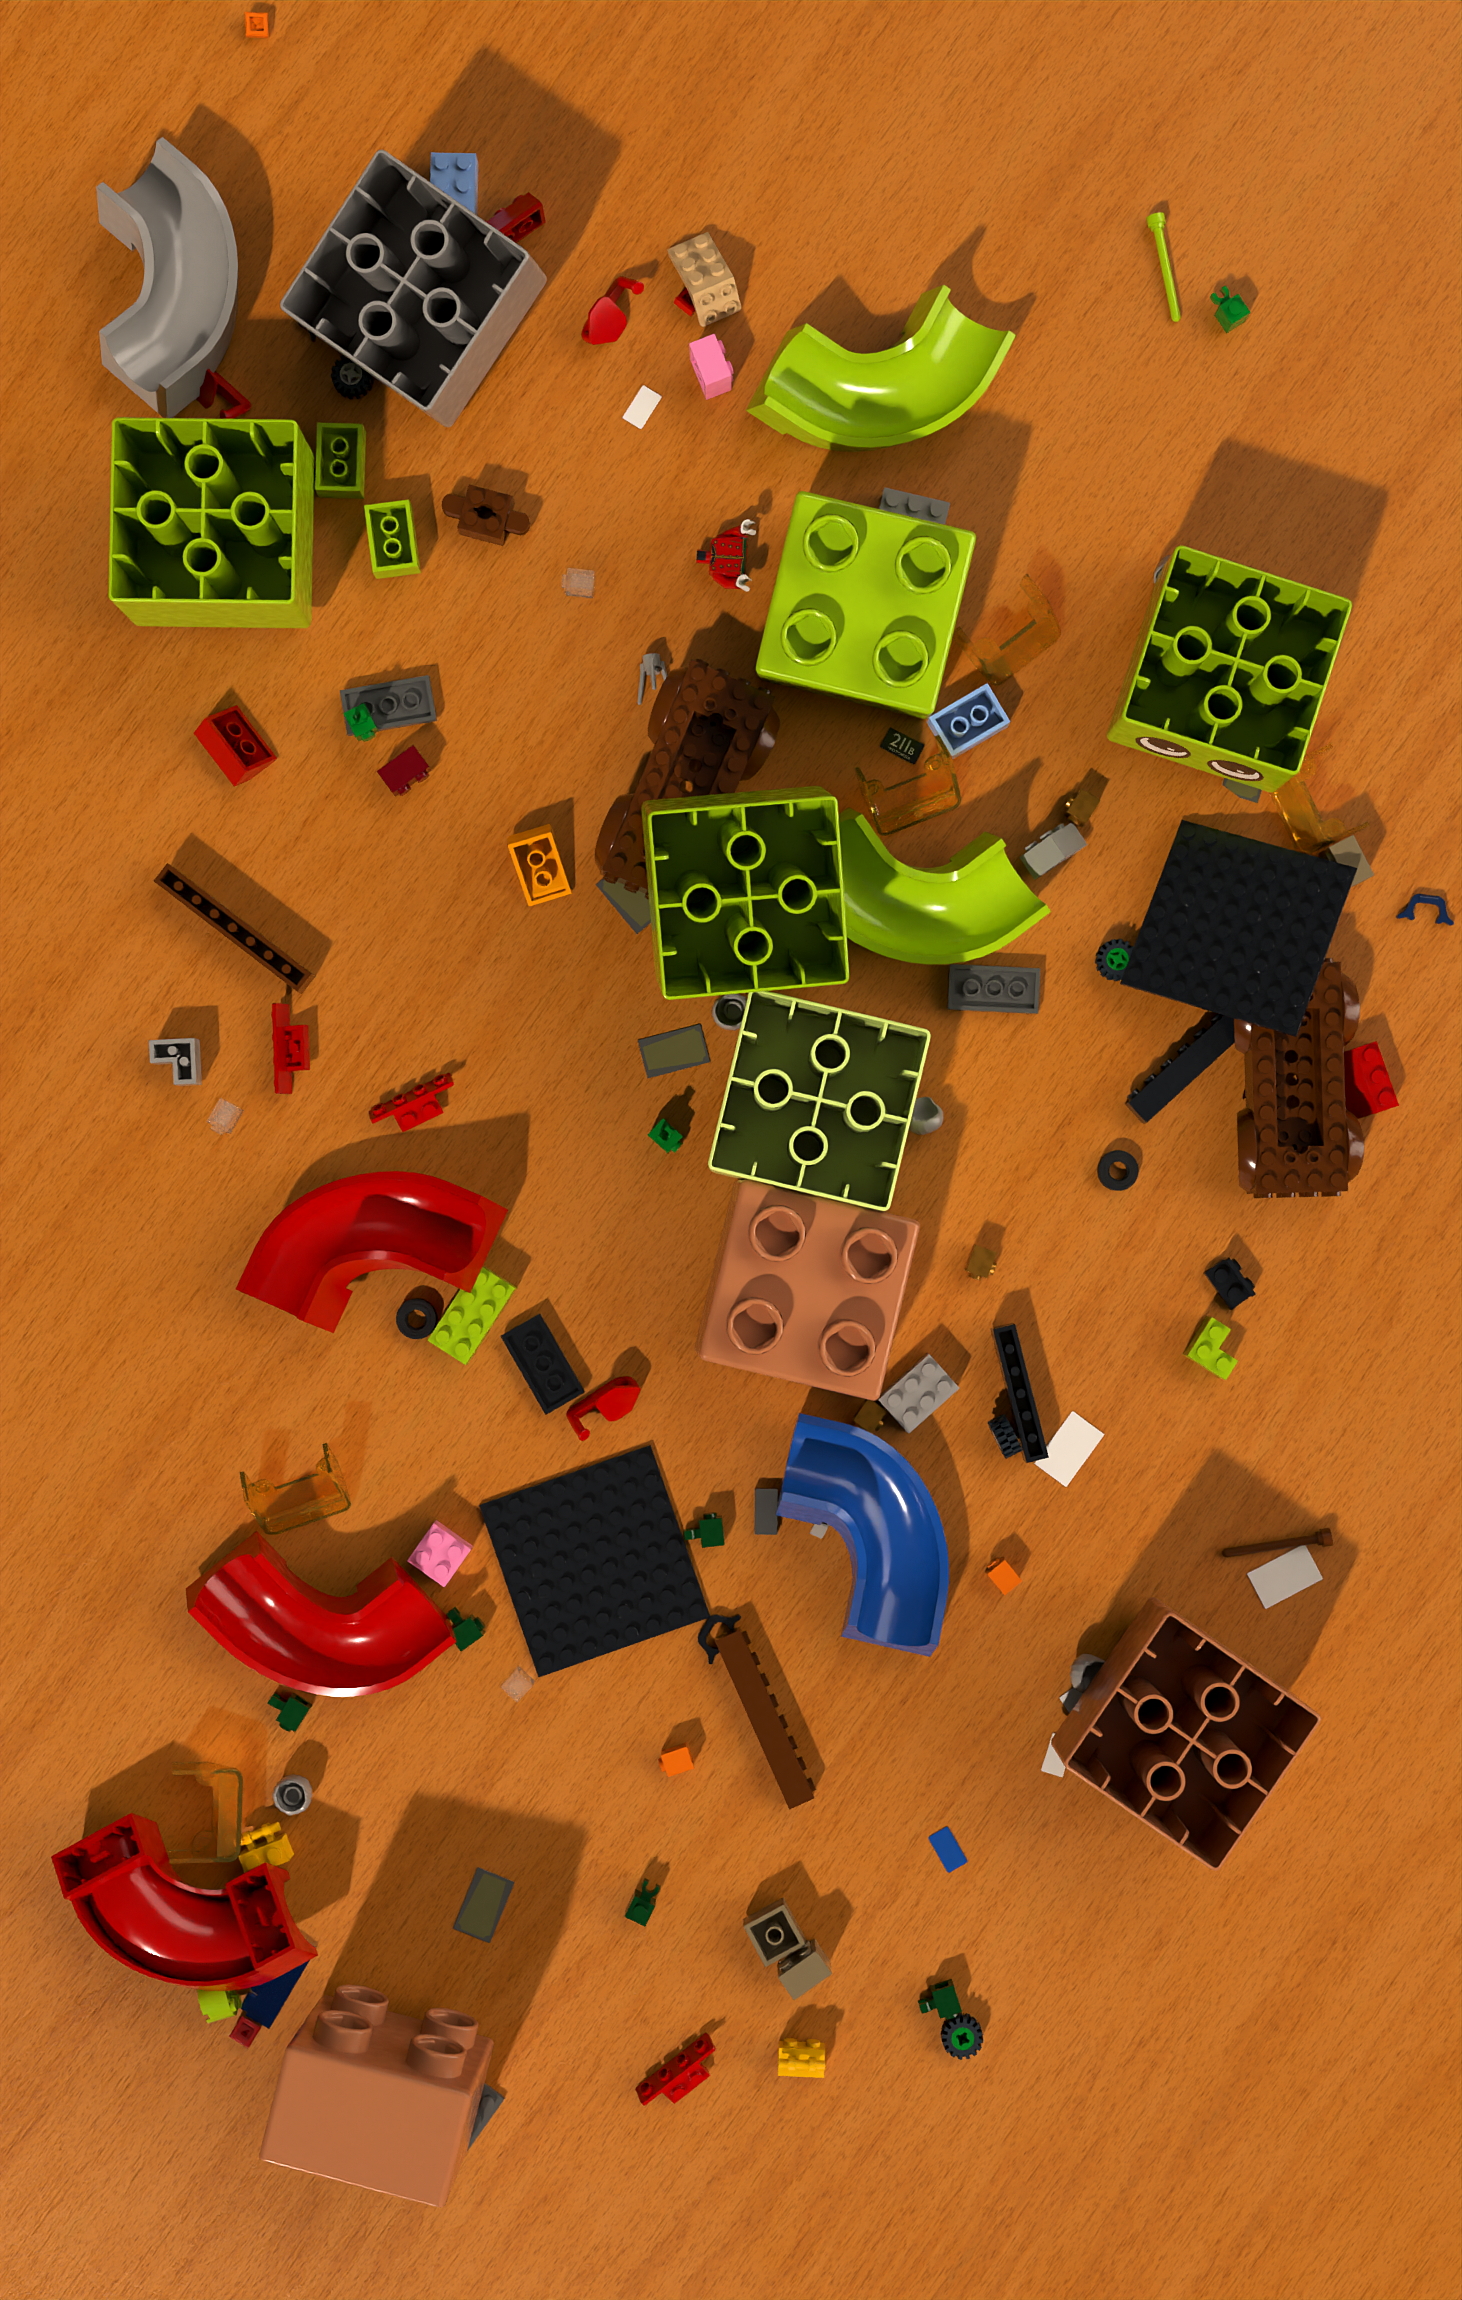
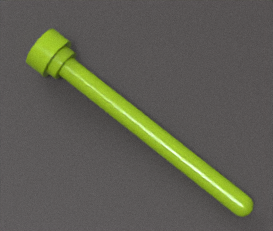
M1159 212L1149 215L1146 219L1148 228H1151V231L1154 232L1171 318L1174 322H1178L1181 316L1163 234L1166 221L1164 213Z

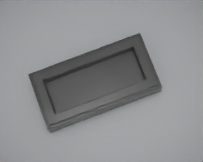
M755 1488V1535H777L776 1510L778 1505V1488Z

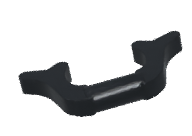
M713 1614L707 1619L698 1633V1642L706 1651L709 1664H713L714 1656L719 1653V1650L707 1644L708 1634L718 1622H722L730 1630H734V1624L741 1619L740 1614L732 1617Z

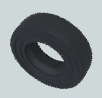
M1122 1150L1106 1153L1100 1159L1097 1167L1100 1182L1106 1188L1113 1191H1122L1130 1188L1137 1180L1139 1173L1135 1158ZM1121 1162L1126 1166L1127 1172L1122 1179L1117 1180L1111 1177L1109 1168L1112 1163Z
M419 1298L410 1299L404 1302L398 1309L396 1324L404 1336L410 1339H422L434 1331L437 1325V1313L433 1305L428 1301ZM413 1310H420L425 1315V1323L419 1328L412 1327L408 1322V1316Z

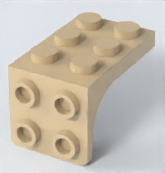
M708 232L667 249L669 258L689 292L698 321L702 327L741 310L734 276Z

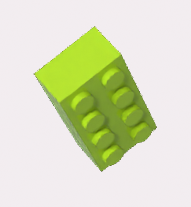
M482 1266L471 1293L462 1289L459 1290L427 1341L467 1365L517 1287L490 1269Z

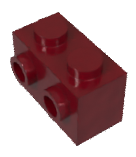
M412 745L380 768L377 773L396 797L408 793L411 790L410 786L415 782L421 783L430 776L429 772L432 770L415 746Z

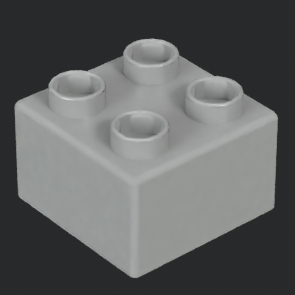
M378 150L280 302V307L314 335L444 427H451L546 284L547 277L524 248L387 151Z

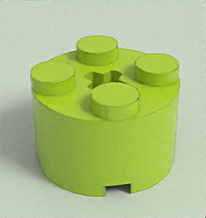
M197 1989L203 2016L207 2014L209 2016L206 2020L207 2023L235 2016L238 2009L242 2008L241 1997L239 1994H236L235 1990L204 1991Z

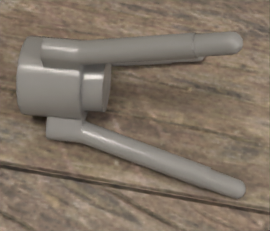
M651 653L642 656L643 663L640 664L638 705L642 703L645 672L646 675L651 676L653 690L657 688L656 675L660 671L664 681L667 677L665 662L661 661L660 654Z

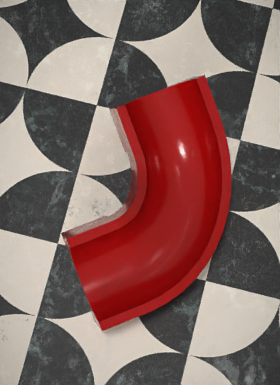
M129 1813L51 1856L63 1897L72 1902L77 1917L87 1933L114 1959L148 1977L204 1991L241 1990L264 1984L318 1956L315 1946L311 1945L303 1937L288 1909L284 1895V1883L291 1879L289 1872L264 1862L225 1884V1889L205 1890L196 1888L180 1878L173 1870L157 1822L134 1813Z

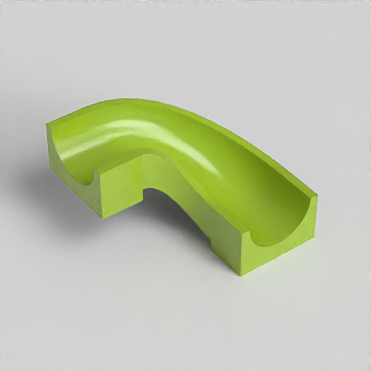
M945 285L921 294L901 332L903 337L893 346L881 352L861 354L848 351L805 323L786 332L746 411L782 435L788 433L802 442L824 449L860 452L907 443L947 426L972 407L995 377L1016 335L1009 330L998 331L987 328L967 318L951 304L948 299L951 289Z
M848 807L839 814L847 938L870 951L889 958L919 964L966 962L1001 949L1051 912L1048 906L1027 887L1017 874L1004 851V847L1007 845L1000 837L984 832L949 859L950 863L935 868H921L901 863L888 852L862 813Z

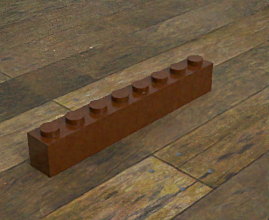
M167 863L154 879V882L300 994L305 991L316 977Z
M737 1627L715 1637V1643L789 1810L814 1799L813 1791L816 1790L812 1778L807 1779L804 1770L807 1769L802 1756L797 1757L794 1749L798 1747L793 1735L788 1736L785 1730L788 1724L784 1715L779 1716L776 1707L779 1704L775 1694H769L767 1686L770 1683L765 1672L761 1674L758 1669V1665L761 1663L756 1652L751 1653L748 1644H751V1640L747 1631L742 1632L741 1628Z

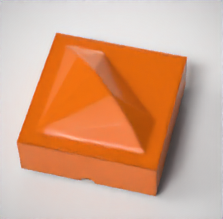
M245 12V37L268 38V13Z

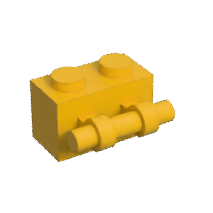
M279 1822L273 1824L266 1823L260 1829L252 1832L248 1830L243 1832L242 1836L234 1839L237 1847L244 1844L247 1846L238 1856L244 1873L264 1862L278 1866L290 1861L294 1853L287 1834L284 1833L277 1837L274 1835L275 1832L281 1830ZM259 1838H266V1841L261 1842L259 1844L255 1843V1840Z
M786 2038L784 2041H779L778 2076L824 2078V2043H820L817 2039L797 2042L794 2038Z

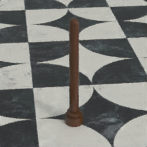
M1330 1528L1319 1529V1532H1315L1314 1535L1225 1548L1222 1551V1555L1227 1558L1310 1544L1327 1547L1333 1546V1539Z

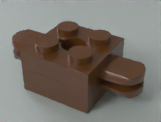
M469 484L466 497L447 494L442 500L441 506L444 514L448 517L459 519L457 528L462 536L503 546L507 532L521 536L525 535L530 529L528 515L513 510L515 502L512 495Z

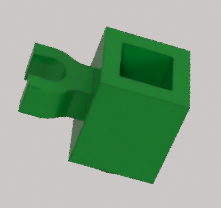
M1225 285L1220 290L1224 295L1223 298H1219L1214 292L1211 294L1210 299L1219 306L1214 316L1227 334L1243 324L1251 312L1239 294L1230 298L1229 290Z
M364 703L344 713L358 741H369L375 737V733L379 732Z
M663 1118L648 1134L668 1154L670 1151L675 1153L683 1145V1142L680 1141L683 1136Z

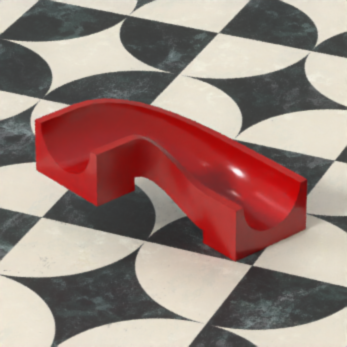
M384 1171L342 1178L306 1193L288 1205L274 1218L256 1244L236 1290L286 1311L303 1322L332 1333L335 1332L353 1291L346 1288L347 1285L354 1278L367 1272L383 1269L419 1271L471 1293L508 1209L446 1180L415 1172Z
M256 1531L186 1588L188 1613L231 1655L271 1680L313 1694L355 1697L388 1690L416 1675L456 1642L449 1617L393 1557H390L357 1584L356 1593L346 1597H337L313 1588L295 1575L287 1567L284 1558Z

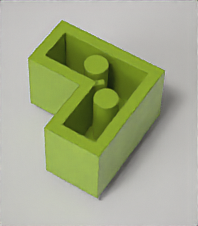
M1209 1316L1205 1318L1183 1353L1189 1359L1224 1380L1228 1378L1238 1360L1219 1349L1231 1329Z

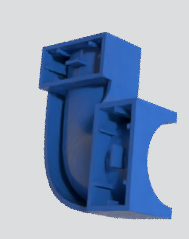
M799 1413L793 1429L776 1515L821 1525V1522H824L836 1529L842 1536L851 1559L852 1587L849 1593L841 1637L930 1657L938 1647L949 1585V1561L943 1526L928 1489L909 1462L879 1437L852 1425Z

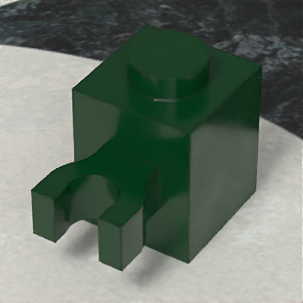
M716 1512L703 1514V1518H699L700 1528L684 1529L685 1540L701 1538L702 1548L725 1545L722 1515L717 1516Z
M456 1606L446 1614L455 1625L452 1629L456 1638L455 1644L460 1651H463L484 1636L485 1631L483 1629L486 1627L479 1617L475 1618L471 1614L466 1619H463Z
M274 1693L267 1703L281 1711L276 1721L279 1722V1726L288 1732H291V1730L297 1731L313 1704L295 1693L290 1696L288 1701Z
M646 1878L642 1883V1892L635 1889L624 1916L644 1927L655 1908L656 1899L653 1897L660 1889V1885L656 1884L653 1890H648L646 1886L649 1880Z
M952 1979L930 1985L933 1996L918 2000L922 2014L937 2008L940 2019L944 2017L945 2019H952L962 2012Z

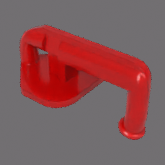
M619 276L605 295L597 299L590 309L588 319L582 329L581 336L586 343L598 345L618 340L626 328L627 319L615 303L625 288L631 289L635 295L641 294L644 291V284L642 282Z
M210 369L206 370L204 382L200 386V396L196 398L205 409L212 406L216 391L234 406L229 410H220V419H234L251 409V403L216 371L213 373Z
M630 1376L615 1378L568 1409L566 1413L567 1419L579 1440L584 1441L590 1435L589 1429H585L579 1419L595 1408L601 1412L607 1421H617L632 1411L641 1390L634 1378Z

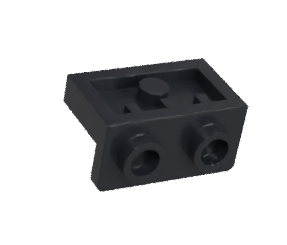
M1225 1257L1205 1271L1204 1275L1227 1307L1232 1310L1247 1298L1256 1295V1293L1253 1291L1255 1286L1248 1277L1244 1278L1240 1273L1242 1268L1234 1258L1231 1260L1229 1257Z

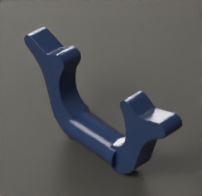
M1426 894L1412 896L1406 909L1396 916L1397 919L1406 917L1409 920H1414V906L1417 903H1425L1438 907L1439 915L1435 920L1436 924L1442 922L1449 926L1454 924L1447 915L1445 901L1439 896Z

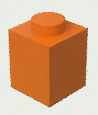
M1003 1557L1000 1559L995 1558L987 1565L988 1569L985 1572L1004 1595L1022 1582Z
M687 1742L661 1751V1758L658 1759L661 1771H666L668 1777L694 1769V1761Z

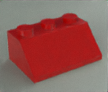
M529 192L524 196H517L508 207L497 210L494 217L488 221L484 220L515 243L546 223L542 203Z
M237 705L204 718L194 732V735L234 787L251 780L277 759Z
M1377 1041L1345 1051V1108L1359 1119L1399 1106Z

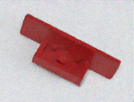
M273 1003L271 1017L273 1023L275 1093L292 1094V1072L310 1070L308 1025L290 1026L289 1004Z
M440 1074L426 1084H419L405 1094H398L384 1104L379 1103L368 1111L372 1124L394 1115L402 1132H405L443 1114V1109L435 1094L454 1085L451 1074Z
M708 2033L703 2034L636 2087L635 2090L642 2105H647L661 2093L675 2104L710 2076L708 2069L701 2063V2061L716 2050Z

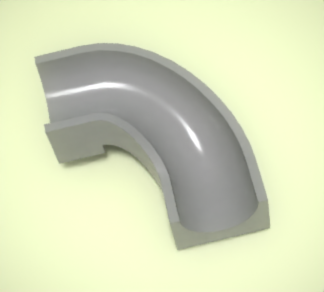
M162 137L156 141L155 153L147 170L131 187L119 193H115L104 182L96 187L99 223L131 251L138 250L145 271L142 290L137 301L99 331L102 365L163 418H172L200 396V386L204 382L206 370L210 369L214 373L229 347L238 309V259L233 226L218 191L209 178L193 162Z

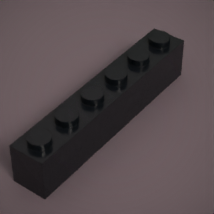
M1216 1014L1210 1020L1211 1026L1207 1029L1201 1028L1193 1036L1195 1040L1190 1045L1186 1042L1177 1050L1179 1054L1173 1060L1168 1058L1160 1066L1162 1070L1157 1075L1152 1073L1143 1081L1146 1085L1142 1089L1138 1090L1136 1088L1127 1096L1129 1100L1125 1105L1143 1124L1152 1119L1235 1043L1234 1018Z
M1010 1323L990 1328L1018 1441L1022 1448L1023 1461L1029 1463L1049 1458L1016 1325Z

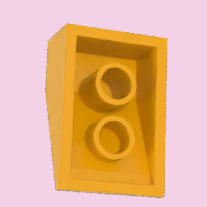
M551 824L507 837V845L528 906L572 894Z

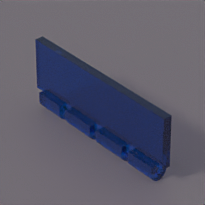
M309 1961L273 1980L251 1987V1990L257 1995L248 1992L241 2008L247 2012L245 2016L270 2029Z

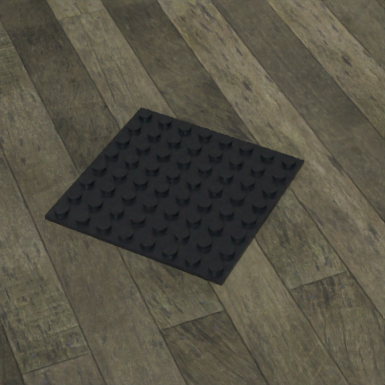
M1181 820L1120 984L1297 1037L1354 881L1357 868Z
M651 1445L479 1505L538 1677L710 1617Z

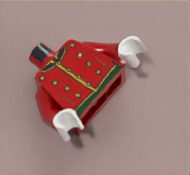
M744 520L741 525L717 535L715 539L711 540V551L697 549L696 563L709 564V575L725 589L741 588L746 592L750 590L745 585L747 581H752L750 577L745 575L748 536L745 535L756 534V530H749L750 525L755 524L754 521Z

